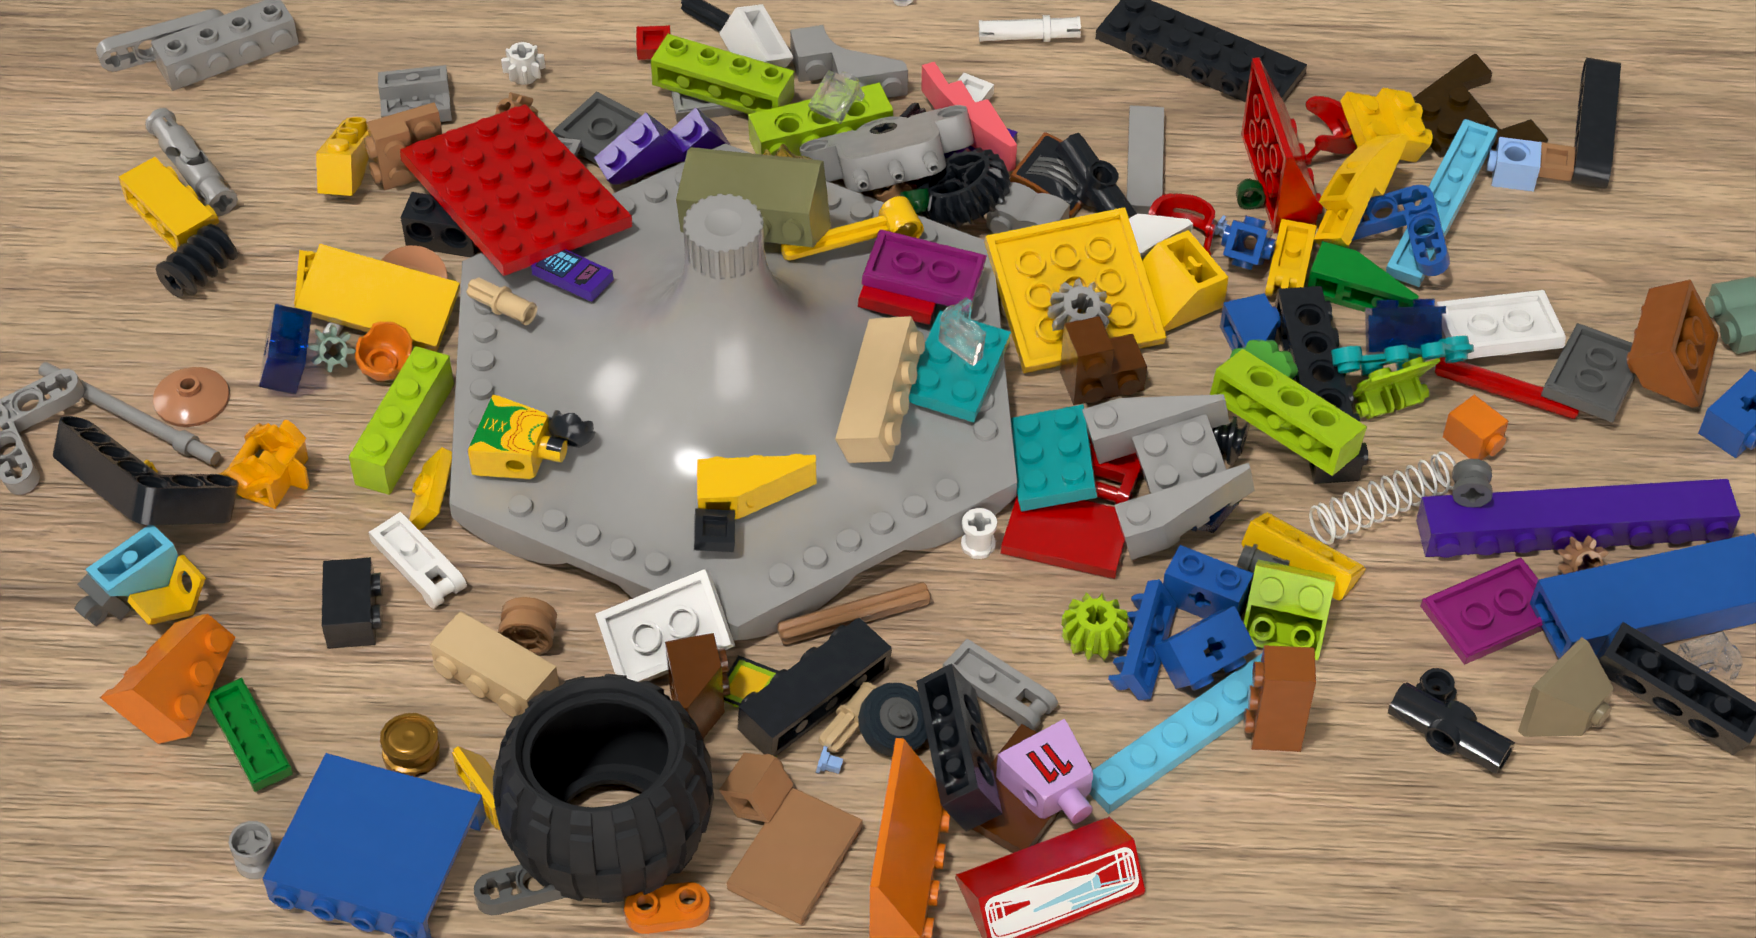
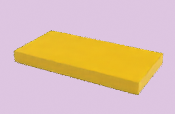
M319 244L295 305L296 313L368 332L372 324L376 322H395L406 328L413 339L414 346L437 352L461 287L460 282Z

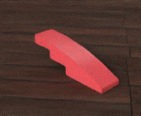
M935 62L922 65L921 91L934 109L954 105L966 106L974 137V143L971 146L975 149L981 147L983 151L991 149L994 154H998L1000 159L1004 161L1009 172L1015 170L1017 144L989 99L975 102L961 80L948 84Z

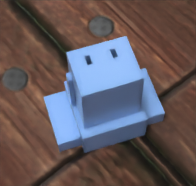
M1223 215L1216 224L1215 235L1219 234L1223 237L1227 225H1229L1225 220L1226 216Z
M824 746L816 773L820 774V771L825 772L827 770L839 774L843 758L830 755V752H827L828 747Z

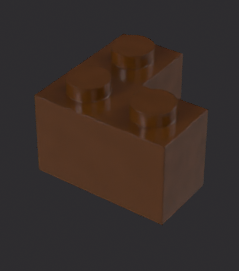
M1100 316L1064 323L1060 374L1073 405L1087 402L1094 403L1106 398L1131 395L1144 391L1147 364L1133 334L1109 338Z

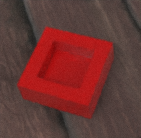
M670 25L636 27L637 60L652 59L667 34H671Z

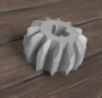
M1080 278L1075 280L1073 287L1064 282L1060 286L1059 292L1053 293L1050 298L1052 306L1049 307L1047 315L1048 318L1054 319L1052 324L1053 331L1064 330V323L1098 316L1101 317L1106 329L1109 324L1107 316L1110 315L1112 310L1111 304L1105 303L1107 298L1106 291L1096 293L1095 282L1090 283L1088 287H1083Z

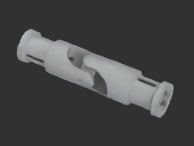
M159 108L153 111L146 119L145 126L147 131L159 139L160 148L177 167L197 196L204 198L206 205H210L217 216L229 213L237 204V194L224 185L223 176L204 152L198 149L189 132L183 126L176 123V116L172 111H169L167 108Z

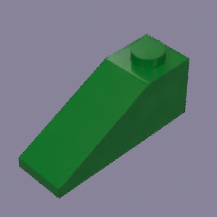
M1322 241L1310 271L1308 287L1322 286L1325 301L1330 300L1334 304L1412 325L1419 298L1417 294L1360 252Z

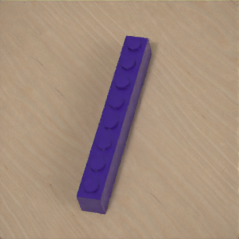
M1713 479L1493 492L1492 499L1481 507L1459 505L1454 501L1452 495L1424 496L1421 499L1416 522L1425 557L1450 558L1456 555L1479 554L1485 556L1506 552L1528 553L1540 550H1564L1570 544V537H1574L1579 542L1584 543L1585 538L1591 536L1596 540V547L1603 548L1623 545L1644 546L1656 543L1681 544L1690 541L1706 540L1715 542L1732 538L1740 518V512L1729 480Z

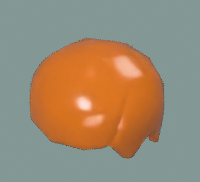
M395 322L373 323L368 333L362 337L360 336L357 341L355 352L356 364L363 374L377 381L396 379L412 352L413 339L406 328Z

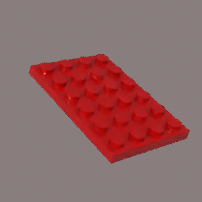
M526 104L513 107L488 118H482L460 128L451 129L446 133L418 141L406 148L400 149L401 161L503 276L527 268L565 249L571 251L632 227V215Z

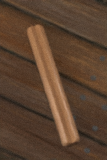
M924 582L912 584L781 621L777 625L778 635L781 642L787 645L835 631L839 626H847L858 617L864 622L927 605L930 603V593Z

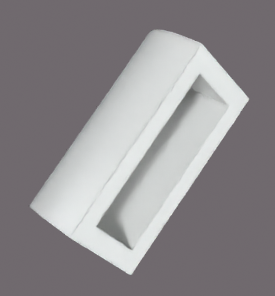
M763 4L736 7L719 33L729 52L786 68L794 58Z

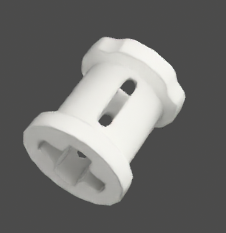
M984 508L969 510L962 518V528L966 533L961 539L962 551L973 559L987 558L995 550L996 540L993 534L997 529V519L991 511Z

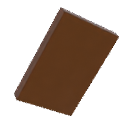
M1021 724L999 753L1035 735L1037 732ZM997 755L991 763L1003 814L972 830L1014 853L1035 845L1059 812L1046 819L1039 818L996 777Z

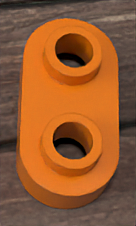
M685 882L664 885L646 895L643 892H639L638 894L628 896L624 904L625 920L632 930L642 934L697 927L704 923L710 914V897L707 890L697 883ZM685 898L695 899L692 904L681 902ZM648 903L652 905L648 910L639 909V906Z

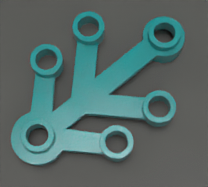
M1453 336L1440 339L1438 342L1423 344L1421 349L1399 345L1385 348L1384 354L1362 355L1361 346H1347L1331 350L1333 366L1337 367L1338 373H1351L1361 370L1362 376L1368 377L1370 373L1382 369L1383 366L1396 363L1397 370L1403 369L1402 364L1418 357H1422L1425 361L1445 357V363L1468 360L1467 354L1474 352V345L1469 343L1468 336Z

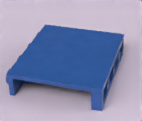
M325 753L263 877L269 900L280 908L291 910L295 907L309 911L322 920L332 921L337 919L345 921L365 932L377 930L391 934L394 938H432L427 920L469 828L480 831L486 819L482 795Z

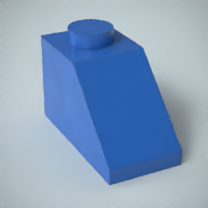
M1265 293L1223 302L1220 328L1232 351L1236 348L1246 347L1250 340L1275 341L1277 328L1281 324L1278 309L1275 306H1271Z

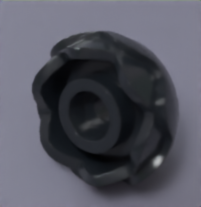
M555 410L553 416L548 419V430L551 437L567 440V445L580 448L588 444L596 434V431H593V422L589 420L583 422L575 413L562 415L559 410Z

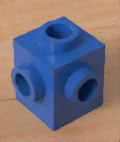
M1245 215L1244 222L1233 220L1231 226L1227 225L1222 237L1221 246L1225 247L1223 255L1233 258L1232 265L1252 270L1253 264L1263 265L1265 259H1271L1276 239L1271 238L1273 230L1265 228L1266 221ZM1249 236H1254L1257 239L1256 246L1252 250L1245 246V240Z

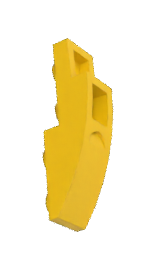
M1406 133L1379 135L1368 140L1357 148L1338 168L1319 200V203L1327 210L1313 239L1319 246L1324 241L1349 247L1371 196L1384 195L1409 139Z

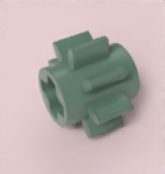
M331 324L327 333H322L315 329V334L318 337L316 342L307 344L309 349L317 353L311 360L312 363L317 365L325 361V367L328 372H332L333 365L339 363L347 368L348 364L344 359L347 354L356 352L354 348L347 346L345 343L350 339L351 335L345 332L338 336L336 326ZM329 340L333 344L338 343L336 345L338 353L334 356L330 353L324 354L327 351L324 344Z

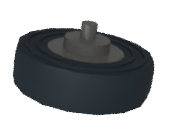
M885 683L873 689L862 702L858 715L860 732L866 743L876 752L892 757L896 738L905 739L914 751L919 749L926 741L927 733L919 693L915 688L903 683Z

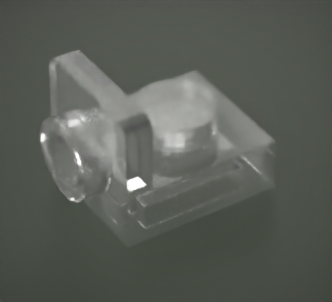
M828 70L808 106L811 111L841 124L854 100L862 101L865 94L859 85L860 81L853 75L844 71L839 75Z
M966 297L955 306L950 305L940 317L939 342L973 366L983 357L986 332L978 324L970 321L973 302Z
M1724 631L1682 643L1676 653L1707 673L1715 669L1722 682L1727 685L1735 683L1743 665L1740 651L1735 645L1730 643Z

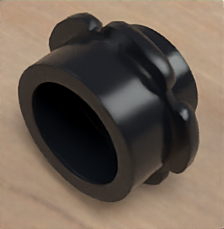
M1441 668L1427 670L1420 677V683L1416 685L1420 690L1444 703L1454 700L1457 693L1456 688H1454L1455 681L1453 676Z

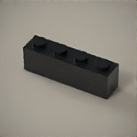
M859 617L847 626H839L831 634L829 640L818 648L812 647L808 649L798 663L788 670H780L766 687L758 693L755 691L749 693L741 701L738 711L737 729L763 754H770L776 757L835 712L840 705L848 702L860 689L863 682L873 683L886 673L890 667L892 647Z

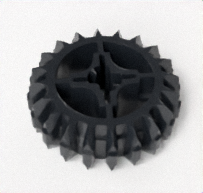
M981 147L976 148L974 151L967 148L959 154L954 152L952 156L945 158L946 167L942 171L923 177L916 183L917 189L928 188L929 206L922 215L929 220L948 227L954 224L957 228L963 223L968 222L972 224L975 219H984L986 213L996 211L995 206L1005 201L1004 196L1010 192L1009 185L1011 184L1010 175L1004 161L1000 159L998 154H994L991 149L983 151Z

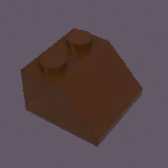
M714 633L665 642L671 698L673 701L681 703L696 723L703 739L724 714V696L730 695L727 676L729 666L725 648L717 649Z

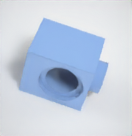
M1499 137L1496 151L1490 150L1487 159L1486 171L1492 172L1491 186L1534 192L1541 164L1542 142Z

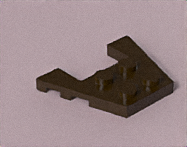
M1477 54L1468 57L1413 97L1415 103H1419L1422 106V122L1426 129L1431 130L1433 135L1430 147L1439 158L1446 155L1464 119L1497 129L1496 140L1491 149L1497 148L1499 137L1544 143L1548 142V138L1532 119L1503 129L1496 125L1468 91L1490 83L1492 78V71Z

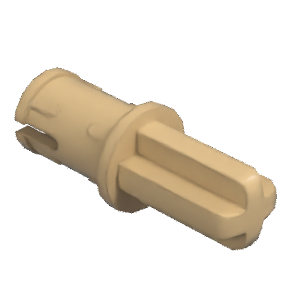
M480 277L469 281V287L466 291L467 295L491 307L494 314L500 315L503 313L521 322L523 325H529L534 320L537 313L536 303L513 294L512 290L507 286L500 288Z
M863 682L860 689L849 702L838 707L836 710L837 716L819 736L818 740L823 747H828L827 752L838 753L854 732L860 731L858 721L860 707L868 694L877 688L875 685Z

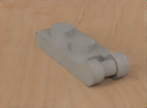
M966 639L943 664V667L952 663L972 685L979 698L1015 720L1018 726L1023 724L1035 731L1041 724L1040 718L1043 714H1050L1058 704L1056 697L1049 690L969 639ZM1024 697L1032 702L1029 707L1020 702Z

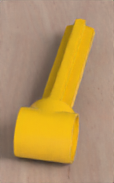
M897 196L889 199L882 205L878 217L829 229L814 247L780 244L784 260L791 261L877 238L880 229L919 239L924 231V227L910 201L906 197Z

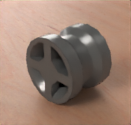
M1466 459L1458 462L1453 467L1452 478L1455 484L1452 489V496L1454 501L1465 507H1481L1492 499L1493 489L1490 484L1492 468L1487 462L1480 459Z

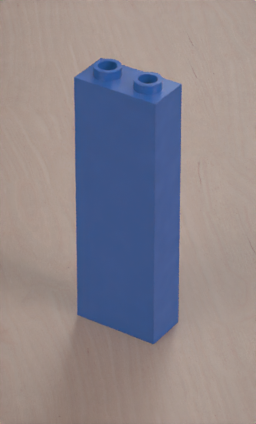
M1754 533L1539 579L1530 605L1536 617L1541 618L1542 628L1558 659L1581 637L1589 642L1595 655H1597L1608 634L1622 622H1625L1659 644L1755 624L1756 535Z

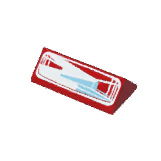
M1110 816L961 872L955 876L982 938H1033L1145 893L1135 840Z

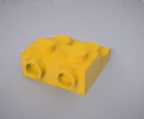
M1383 87L1375 97L1347 91L1340 100L1357 148L1379 135L1406 133L1409 139L1399 160L1416 163L1432 143V132L1430 129L1425 128L1421 119L1422 106L1419 103H1415L1410 92Z

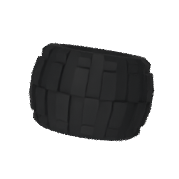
M605 674V676L589 678L581 676L564 681L563 685L550 691L543 690L529 700V707L525 709L523 714L514 716L506 730V734L501 741L493 775V798L498 823L503 838L511 851H514L521 866L542 886L554 885L555 889L560 891L563 897L582 901L584 898L601 899L602 903L622 902L624 897L635 895L639 892H643L646 895L664 886L663 881L667 880V877L672 873H681L697 851L702 833H706L714 800L711 757L696 723L681 703L671 700L668 695L664 694L663 688L649 681L638 682L627 679V675ZM602 784H623L642 792L626 802L611 806L583 807L569 804L582 791Z

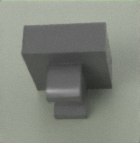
M88 573L77 584L88 596L82 598L74 609L95 626L104 621L108 612L121 621L131 610L118 596H109Z

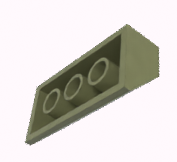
M693 147L687 151L676 197L681 232L684 233L683 219L684 216L686 217L687 210H690L694 203L697 204L698 200L706 199L710 195L717 196V194L741 196L742 199H748L752 205L755 204L757 206V211L760 210L763 217L764 242L814 247L831 228L824 161Z

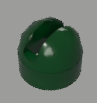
M1247 178L1237 185L1236 198L1238 205L1243 209L1252 210L1264 203L1265 192L1260 181Z
M928 188L900 192V196L906 197L910 201L916 214L923 213L928 208L930 199Z

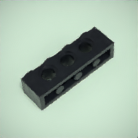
M1622 622L1608 634L1596 657L1609 680L1732 755L1751 743L1756 734V702L1625 622Z
M951 663L917 680L916 683L941 806L965 831H969L1003 813L976 691Z

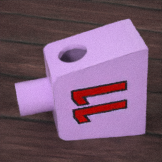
M1065 719L998 754L996 777L1039 818L1046 819L1063 810L1070 821L1076 824L1091 814L1093 808L1085 797L1091 792L1093 771Z

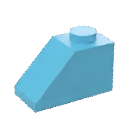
M148 525L86 568V571L109 596H129L130 594L169 586L179 555L174 544L154 525Z

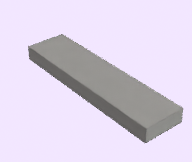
M1130 105L1126 198L1137 214L1148 215L1152 203L1163 195L1164 107Z

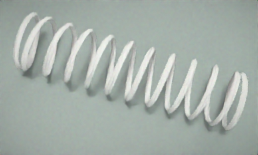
M1439 451L1437 455L1433 454L1431 456L1430 464L1421 459L1418 463V470L1414 466L1408 465L1405 472L1406 476L1398 470H1395L1393 473V481L1383 475L1380 482L1381 488L1374 481L1368 483V493L1364 488L1358 486L1355 490L1356 499L1351 493L1345 492L1343 494V505L1337 498L1332 497L1330 500L1331 512L1323 503H1319L1318 506L1313 505L1310 508L1309 519L1315 535L1321 542L1330 545L1334 542L1335 538L1344 539L1347 533L1356 534L1360 527H1371L1373 521L1381 523L1385 520L1386 516L1395 517L1398 511L1407 512L1411 505L1419 507L1421 500L1418 503H1412V490L1422 499L1425 496L1424 484L1433 492L1432 496L1445 495L1453 487L1450 486L1448 468L1440 455H1445L1452 462L1453 466L1456 465L1455 461L1449 454ZM1438 460L1445 470L1447 482L1440 472ZM1422 463L1431 472L1434 489L1425 480L1421 469ZM1410 468L1419 479L1422 495L1411 482L1409 476ZM1397 474L1406 483L1409 500L1403 495L1398 486ZM1384 479L1393 488L1397 502L1396 505L1391 501L1385 490ZM1437 480L1446 487L1443 492H1437ZM1372 484L1377 488L1381 495L1384 511L1379 507V505L1373 497L1371 490ZM1359 490L1364 493L1368 500L1371 516L1362 506L1358 494ZM1347 495L1355 505L1358 521L1353 517L1347 506ZM1399 495L1408 503L1406 508H1400ZM1386 499L1396 509L1392 514H1387ZM1333 501H1336L1342 510L1345 526L1335 513ZM1373 504L1383 514L1382 518L1374 519ZM1314 509H1317L1321 524L1331 535L1329 541H1325L1315 527L1312 515ZM1360 509L1362 510L1364 515L1368 519H1370V523H1368L1367 525L1361 524L1362 517ZM1321 513H1322L1323 516L1325 517V519H1326V521H1327V523H1328V525H1329V528H1328V526L1326 525V523L1324 522ZM1347 514L1358 525L1355 530H1349ZM1334 519L1336 520L1338 525L1343 530H1345V533L1342 536L1336 535V526Z

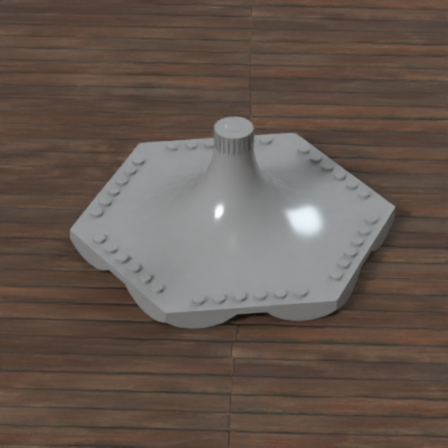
M726 143L713 149L750 153ZM683 162L612 194L632 215L631 228L570 251L613 271L614 280L592 302L532 275L531 266L503 276L483 253L462 261L449 505L454 520L496 548L537 563H569L618 584L632 598L706 569L710 571L733 640H748L777 632V625L781 621L815 612L835 597L855 575L903 550L929 549L946 544L965 535L966 533L962 528V518L969 510L984 508L996 515L1016 497L1017 475L1005 361L1003 356L975 422L909 403L908 413L903 416L900 428L901 440L899 445L895 446L892 461L848 463L835 438L869 319L896 317L857 307L859 295L863 287L861 285L863 272L876 238L791 261L784 260L779 243L764 242L763 217L760 210L757 211V206L755 204L752 205L750 200H744L741 196L735 197L733 194L710 195L706 199L698 200L697 204L694 203L691 209L687 210L686 217L684 216L683 233L680 231L676 203L685 164ZM826 181L831 222L830 229L878 217L879 210L884 202ZM918 215L924 227V231L919 239L987 255L970 311L937 303L930 325L914 321L918 331L923 333L925 342L940 310L1001 329L996 277L990 264L984 240ZM480 277L500 288L507 286L512 290L513 294L536 303L537 313L534 320L529 325H523L521 322L503 313L500 315L494 314L491 307L467 295L466 291L469 287V281ZM492 395H498L545 412L549 417L553 416L555 410H559L562 415L575 413L583 422L589 420L594 424L593 431H596V434L588 444L580 448L567 446V453L562 463L543 459L536 477L532 479L472 475L468 448ZM791 454L816 455L817 484L745 517L735 519L734 552L694 550L695 508L698 509L697 459H709L716 456L737 458L753 455H762L764 457L788 456Z

